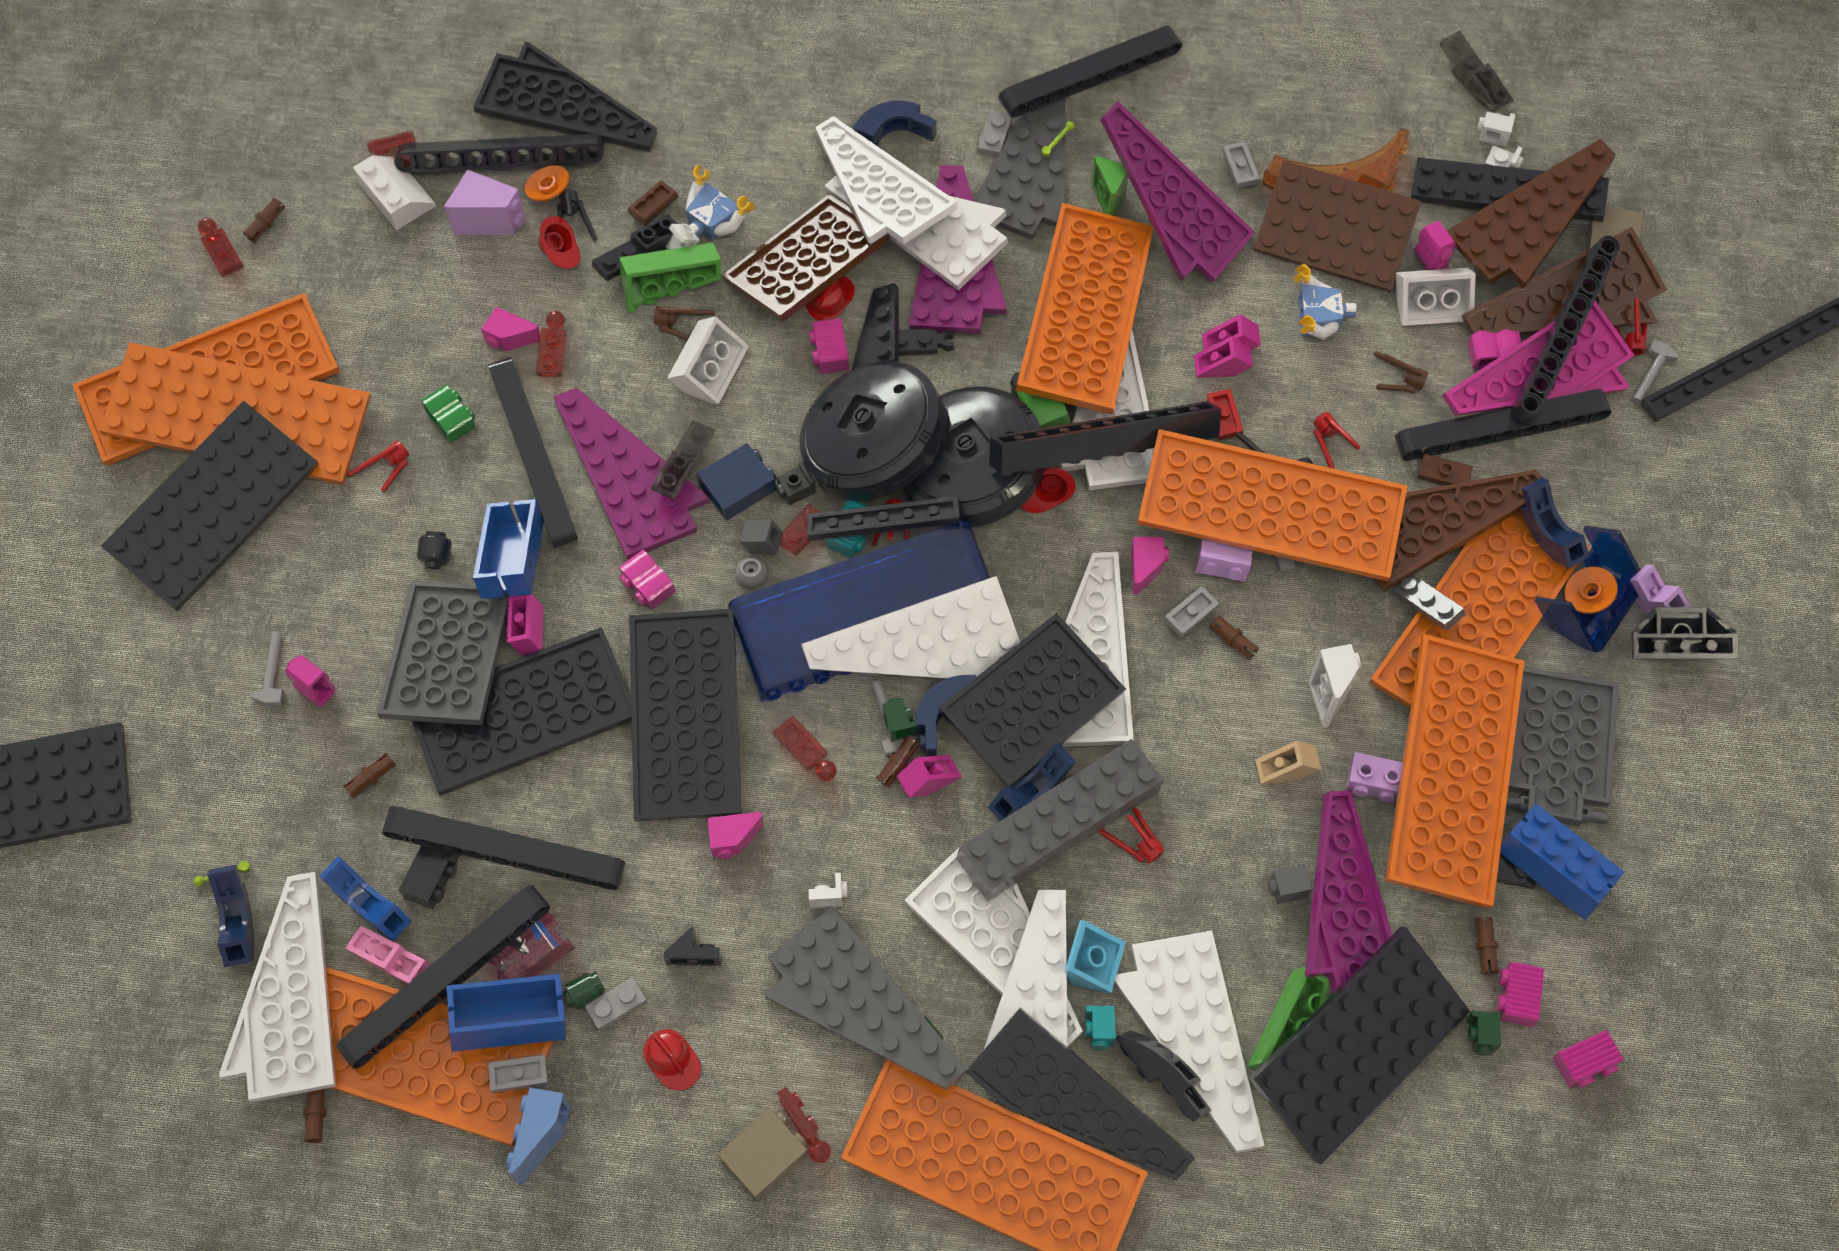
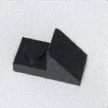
M694 927L689 928L664 951L666 965L721 966L722 955L719 947L707 943L695 947Z

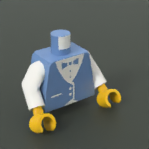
M697 165L693 170V175L697 179L692 183L685 208L689 226L694 230L693 233L697 237L703 234L710 240L735 233L746 217L745 212L749 213L754 210V204L749 201L745 206V203L748 201L746 196H740L736 204L710 184L706 183L703 185V181H707L711 174L708 169H705L703 176L700 177L702 166Z
M1305 264L1295 269L1298 272L1294 276L1295 282L1301 283L1303 281L1304 284L1301 285L1298 297L1300 321L1298 323L1301 324L1302 337L1315 336L1323 340L1341 329L1343 317L1356 316V304L1342 303L1341 291L1339 289L1332 288L1317 280L1311 275L1310 268Z

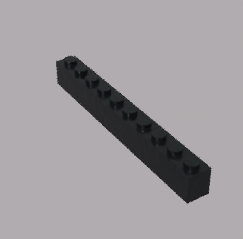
M1209 401L991 436L989 466L1001 475L1010 476L1018 471L1033 472L1037 468H1056L1059 464L1065 463L1079 464L1082 460H1101L1105 456L1120 457L1124 453L1129 452L1143 453L1146 449L1155 447L1159 429L1209 440L1210 438L1219 437L1221 408Z

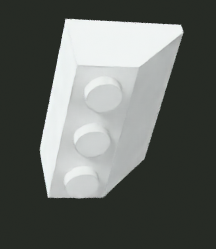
M372 155L354 166L353 170L359 185L396 230L436 207L435 202L410 172H402L395 167V157Z
M1469 268L1396 272V300L1401 325L1464 322L1461 316L1475 308V273Z
M716 316L699 320L667 379L685 394L717 405L722 399L749 345Z
M1352 644L1320 650L1308 681L1323 729L1329 727L1342 706L1356 678L1357 671L1361 667L1360 657L1357 652L1354 653Z

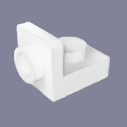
M1493 146L1485 165L1520 168L1523 157L1520 156L1522 147L1518 146L1516 152L1512 153Z
M684 223L671 224L669 229L673 235L666 247L669 250L694 246L698 244L700 239L693 233L694 230L689 225Z
M835 873L836 888L819 885L814 889H809L810 909L830 908L831 906L843 907L842 898L847 897V881H841V873Z

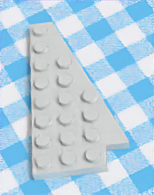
M834 116L816 127L820 143L869 244H872L887 233L902 244H905L958 209L956 200Z
M835 175L825 185V189L833 197L851 208ZM950 196L957 201V210L905 244H902L891 235L890 240L959 291L1008 244L1007 237L994 228L1007 215L1003 208Z
M1132 330L1113 414L1110 415L1077 406L1073 423L1149 411ZM1154 448L1146 449L1143 453H1124L1120 457L1105 456L1101 460H1082L1079 464L1065 463L1061 464V469L1065 471L1085 469L1089 491L1145 484Z
M1118 552L1092 553L1066 623L1124 685L1126 691L1062 744L1063 747L1122 745L1130 739L1134 741Z
M958 848L904 900V903L998 993L1003 995L1030 912L1017 883L990 901H987L957 861ZM1067 997V1047L1069 1048L1082 1034V1029Z
M316 872L287 877L219 1073L222 1080L247 1076L248 1100L251 1103L336 1087L319 885Z
M1206 931L1132 944L1131 950L1136 971L1117 974L1114 985L1152 1038L1179 1056L1202 1080L1194 1088L1211 1108L1212 1111L1208 1113V1116L1233 1151L1240 1153L1262 1149L1264 1142L1213 932Z

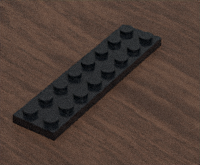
M1418 157L1411 198L1426 203L1483 209L1545 171ZM1601 178L1573 219L1603 222L1609 178Z

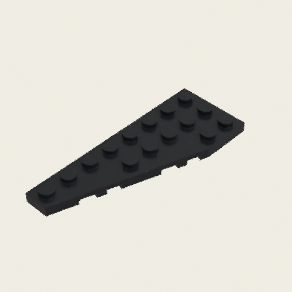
M1021 1007L967 1069V1075L1008 1110L1032 1118V1120L1038 1123L1049 1125L1060 1130L1062 1133L1100 1149L1103 1148L1111 1151L1119 1157L1142 1164L1144 1167L1174 1180H1177L1195 1159V1156Z

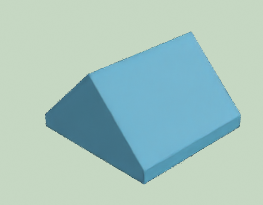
M1080 920L1065 969L1071 985L1112 993L1126 942L1085 920Z

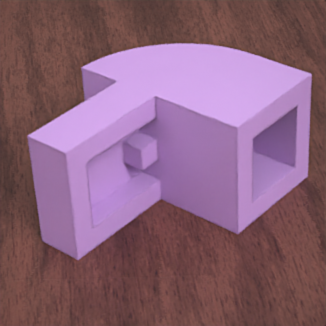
M1654 565L1644 566L1630 580L1639 595L1635 602L1646 614H1649L1654 607H1691L1680 586L1665 585Z

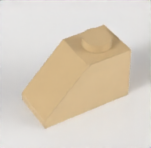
M1298 740L1255 759L1260 783L1263 785L1300 780L1322 770L1316 746Z

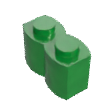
M444 385L421 399V402L432 421L438 426L446 439L452 443L475 428L473 420L476 417L469 406L464 408L460 403L462 398L456 389L450 390L447 385Z

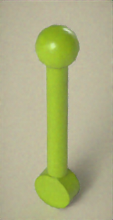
M1067 122L1063 131L1051 144L1042 148L1043 156H1050L1051 149L1068 131L1074 129L1075 125L1073 122Z
M241 861L237 866L238 871L248 872L250 864L247 861ZM208 876L195 877L194 885L197 887L203 886L204 882L209 881Z

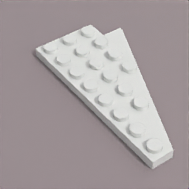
M997 576L811 640L801 644L808 667L811 670L947 679L958 675L979 676L1000 657L1016 646L1020 640Z

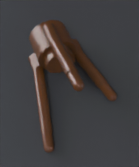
M656 306L654 324L660 325V331L669 332L688 341L689 335L670 327L676 324L677 314L714 315L716 312L714 310Z
M1374 352L1376 357L1405 370L1406 374L1403 382L1407 383V385L1378 384L1376 386L1377 389L1407 391L1410 393H1414L1415 389L1422 390L1428 371L1410 366L1386 353Z

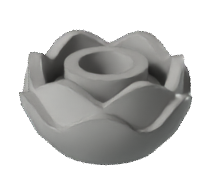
M756 557L743 559L738 563L735 571L738 582L746 587H757L763 583L768 574L765 563Z

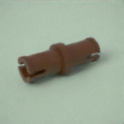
M272 198L265 209L255 215L256 219L243 232L244 236H247L246 238L251 242L256 243L264 231L273 226V221L285 209V206L281 205L282 203L278 199Z
M1220 615L1214 619L1220 626L1212 622L1209 628L1226 641L1225 644L1227 646H1233L1247 660L1255 656L1250 651L1257 653L1259 647L1242 635V630L1239 628L1235 629Z
M906 735L896 752L890 754L888 757L890 760L876 779L890 788L897 775L908 766L907 762L917 748L920 747V744Z
M384 753L382 757L369 767L364 766L361 769L362 772L347 784H344L343 787L354 799L372 783L373 785L377 784V780L395 767L396 764L387 753Z
M1483 917L1476 918L1478 942L1475 945L1480 956V972L1483 975H1488L1489 963L1491 974L1499 973L1496 957L1498 942L1494 939L1493 918L1485 917L1486 928L1483 925Z
M325 1089L310 1091L307 1094V1107L303 1110V1117L306 1118L304 1142L315 1144L323 1140V1118L326 1117L327 1112L324 1108Z

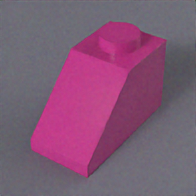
M498 307L493 310L481 328L485 343L496 349L498 347L504 351L537 343L541 340L538 325Z
M1241 314L1202 334L1204 350L1231 336L1250 345L1251 350L1261 346L1259 325Z
M1234 336L1194 355L1196 376L1199 378L1234 377L1253 367L1251 346Z
M1133 537L1131 546L1133 594H1139L1163 571L1164 562L1169 561V547H1164V537Z
M950 755L917 757L897 775L904 792L907 793L909 798L927 796L962 777Z
M761 812L708 818L712 857L729 859L733 855L740 854L763 827Z

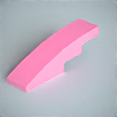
M363 926L359 927L345 947L347 951L405 985L430 966L426 960L406 951L401 945Z

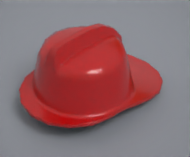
M547 217L540 226L538 237L540 250L554 265L564 269L574 268L579 263L580 251L572 227L561 217Z
M842 276L807 303L809 315L819 321L836 319L855 295L853 282L849 278Z
M1046 467L1038 488L1021 507L1030 513H1042L1065 502L1075 492L1076 484L1074 478L1064 469Z
M664 1029L653 1033L646 1040L643 1048V1057L664 1086L679 1091L686 1090L696 1083L701 1072L700 1060L681 1034L671 1029Z

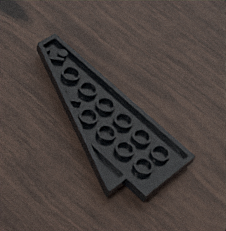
M526 41L518 58L496 53L473 106L475 113L573 135L597 134L605 142L651 152L658 134L655 126Z

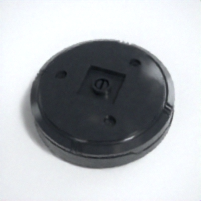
M879 361L865 364L841 375L829 384L815 399L802 424L800 451L807 469L829 493L843 499L856 501L881 498L904 488L930 466L945 438L947 429L946 407L930 379L918 368L906 363H898L897 361Z
M966 387L940 395L947 411L945 438L930 466L918 478L903 488L906 497L912 502L958 496L961 523L946 525L951 527H978L1007 517L1025 504L1034 494L1043 478L1046 467L1037 468L1033 472L1018 471L1010 476L999 474V472L989 466L990 437L1040 429L1041 427L1035 414H1033V411H1030V408L1021 399L996 388Z

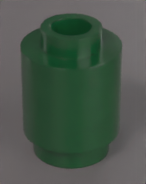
M594 971L591 974L587 972L565 984L566 991L562 992L569 1007L575 1005L576 1009H579L599 998L600 993L604 992L605 988Z

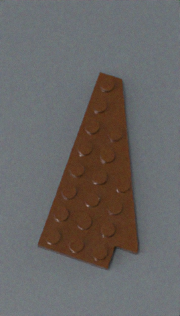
M1601 139L1597 140L1448 229L1447 232L1456 243L1455 248L1489 285L1509 273L1523 288L1526 287L1606 173L1616 154Z
M1630 227L1613 236L1618 240L1620 249L1595 299L1614 327L1634 326V300L1636 298L1639 299L1640 325L1656 322L1657 319L1647 301L1667 290L1633 227ZM1590 249L1532 278L1526 287L1523 288L1521 285H1518L1464 313L1461 317L1471 335L1478 331L1498 333L1504 329L1517 331L1519 334L1537 333L1555 321Z
M1536 470L1406 492L1391 577L1389 581L1372 579L1383 592H1386L1401 583L1405 578L1411 577L1521 511V507L1525 506L1522 488L1542 478V476Z

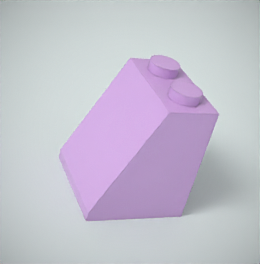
M470 170L466 171L444 205L452 232L456 235H514L518 228L523 226L526 219L517 188Z

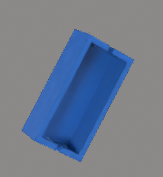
M536 499L514 501L513 505L520 523H517L509 502L487 504L473 574V580L481 599L504 597L505 593H508L509 597L532 595L544 519Z
M1537 803L1501 844V855L1584 920L1588 918L1625 873Z
M560 974L447 985L451 1052L565 1040V1016Z

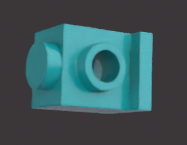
M1086 1006L1085 1019H1090L1086 1020V1037H1091L1092 1048L1095 1050H1105L1109 1046H1114L1116 1039L1114 1006Z

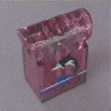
M548 911L544 917L488 963L496 967L498 980L534 977L573 951L575 947Z

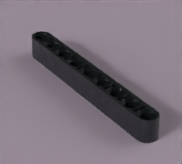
M1169 25L1163 26L1009 86L1001 91L998 100L1011 118L1019 117L1173 56L1179 52L1183 44Z
M597 134L405 143L399 146L394 164L402 172L596 163L603 158L605 142ZM596 146L599 148V150L592 151L588 147ZM566 147H572V148H574L576 151H575V152H568V151L565 150V148H566ZM548 148L552 153H544L541 149ZM525 149L529 154L523 155L518 150ZM495 151H503L505 155L499 156L495 153ZM471 152H479L482 156L475 157ZM448 153H455L458 158H452ZM425 154H431L435 159H428ZM407 155L411 160H404L401 156Z
M1606 235L1589 250L1512 406V415L1516 420L1527 422L1542 409L1619 252L1620 244L1615 237ZM1524 404L1527 405L1530 408V410H1527Z
M512 357L488 364L553 547L555 548L578 540Z
M1594 389L1546 399L1542 409L1527 422L1516 420L1512 415V407L1407 428L1399 431L1394 438L1404 461H1411L1422 458L1424 453L1435 456L1597 422L1609 417L1612 411L1602 389ZM1524 404L1525 408L1527 410H1530V408Z
M398 806L389 807L382 830V835L391 839L610 890H618L620 888L626 864L625 861L616 857Z
M533 885L525 887L337 1043V1049L353 1069H358L374 1058L447 997V985L463 984L544 917L551 908L548 902Z

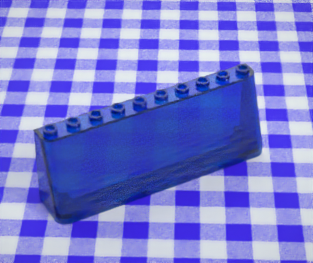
M961 521V523L951 524L739 596L729 602L728 609L733 611L735 635L760 701H774L785 693L791 691L793 693L800 692L808 685L814 683L823 684L834 676L840 674L845 676L852 673L809 669L801 644L989 579L990 576L970 523L968 521Z

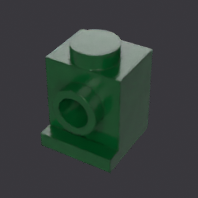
M892 698L887 703H884L883 716L890 741L894 742L905 739L906 735L909 737L916 736V723L913 720L911 708L905 707L903 699Z
M1472 1010L1466 1018V1023L1472 1024L1468 1028V1040L1472 1042V1049L1477 1055H1492L1501 1046L1500 1012Z

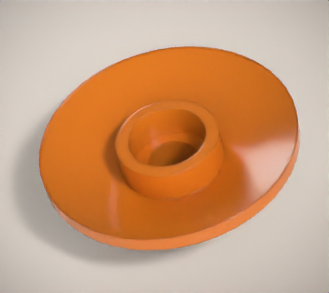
M557 165L541 168L527 180L525 193L533 201L541 202L553 199L560 195L568 186L570 180L569 173L565 168Z
M1587 567L1577 571L1569 578L1565 586V598L1568 604L1574 610L1584 614H1594L1605 610L1614 602L1618 592L1614 576L1609 571L1600 567ZM1592 592H1596V593H1597V594L1594 595V596H1589V594L1592 593Z

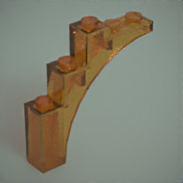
M1401 128L1394 138L1380 150L1365 158L1348 163L1315 165L1292 161L1275 154L1264 172L1262 185L1274 190L1283 161L1286 160L1393 192L1398 182V179L1395 178L1398 170L1396 167L1400 161L1398 157L1400 154L1405 155L1410 145V142L1407 141L1410 131Z

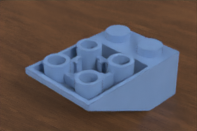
M529 1088L528 1096L524 1095L522 1098L520 1112L523 1113L521 1124L517 1123L515 1126L513 1140L516 1141L514 1152H509L506 1162V1169H509L508 1173L518 1185H522L565 1133L571 1106L563 1093Z

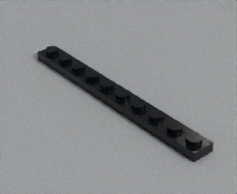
M1839 298L1645 397L1640 404L1654 422H1657L1839 326Z

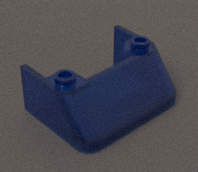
M1585 526L1583 531L1592 548L1588 552L1589 558L1584 560V565L1586 568H1603L1614 576L1618 586L1614 602L1601 612L1584 614L1576 611L1572 602L1536 597L1534 601L1552 630L1583 649L1598 653L1604 649L1639 596L1630 580L1641 569L1620 530ZM1592 592V593L1589 594V596H1594V595H1596L1597 593H1596V592Z

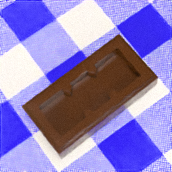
M660 180L627 208L628 213L646 226L678 198V193Z
M1424 453L1417 478L1443 486L1470 481L1473 466Z

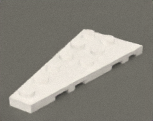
M1038 890L984 1049L1020 1007L1067 1046V974L1065 972L1066 890Z

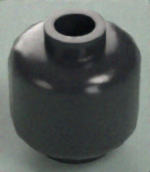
M426 531V535L419 537L417 559L425 563V568L440 569V565L448 564L450 561L451 540L446 537V533Z

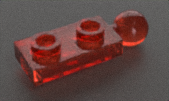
M202 218L198 222V231L203 235L200 239L221 277L243 268L244 266L222 228L217 230V224L212 218Z
M551 311L546 316V324L550 329L541 328L536 374L537 376L561 377L567 337L566 330L561 329L565 324V317L559 311Z
M793 715L773 731V736L807 771L815 766L816 775L822 781H830L836 776V765L832 761L823 760L828 755L827 750Z
M787 1087L778 1091V1100L801 1136L810 1146V1159L819 1164L828 1161L831 1156V1148L827 1142L818 1139L815 1131L819 1128L812 1116L808 1115L805 1117L800 1109L804 1105L795 1091L790 1093Z

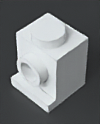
M1487 112L1485 117L1480 116L1477 130L1481 131L1479 141L1506 147L1512 132L1515 114L1511 113L1510 116H1504L1498 113Z

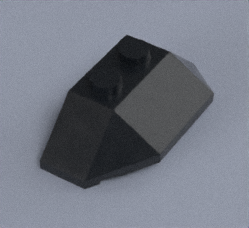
M1654 607L1632 632V659H1738V632L1732 627L1730 628L1708 607Z

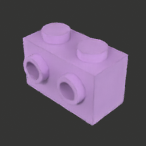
M1201 539L1195 572L1246 582L1251 567L1252 550Z
M1355 752L1350 761L1345 791L1351 790L1354 795L1359 797H1377L1380 801L1387 803L1397 802L1403 762Z

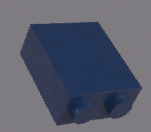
M748 443L697 473L699 486L726 521L776 491L775 480H777L774 471L770 467H765L758 450H752Z

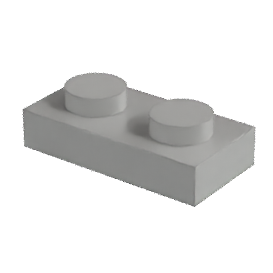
M989 112L977 153L998 157L1005 144L1012 123V118L1009 115Z
M1246 142L1223 146L1222 153L1236 189L1259 184L1260 177Z
M1201 586L1164 617V621L1182 638L1213 613L1220 603Z
M633 977L585 1005V1008L600 1032L646 1004L647 1000Z
M545 1055L488 1063L490 1091L492 1093L549 1085L547 1057Z

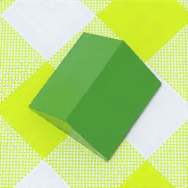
M1095 156L1091 186L1104 213L1115 216L1126 196L1128 175L1122 164L1101 156Z
M1017 391L1019 398L1035 414L1041 428L1071 424L1063 402Z

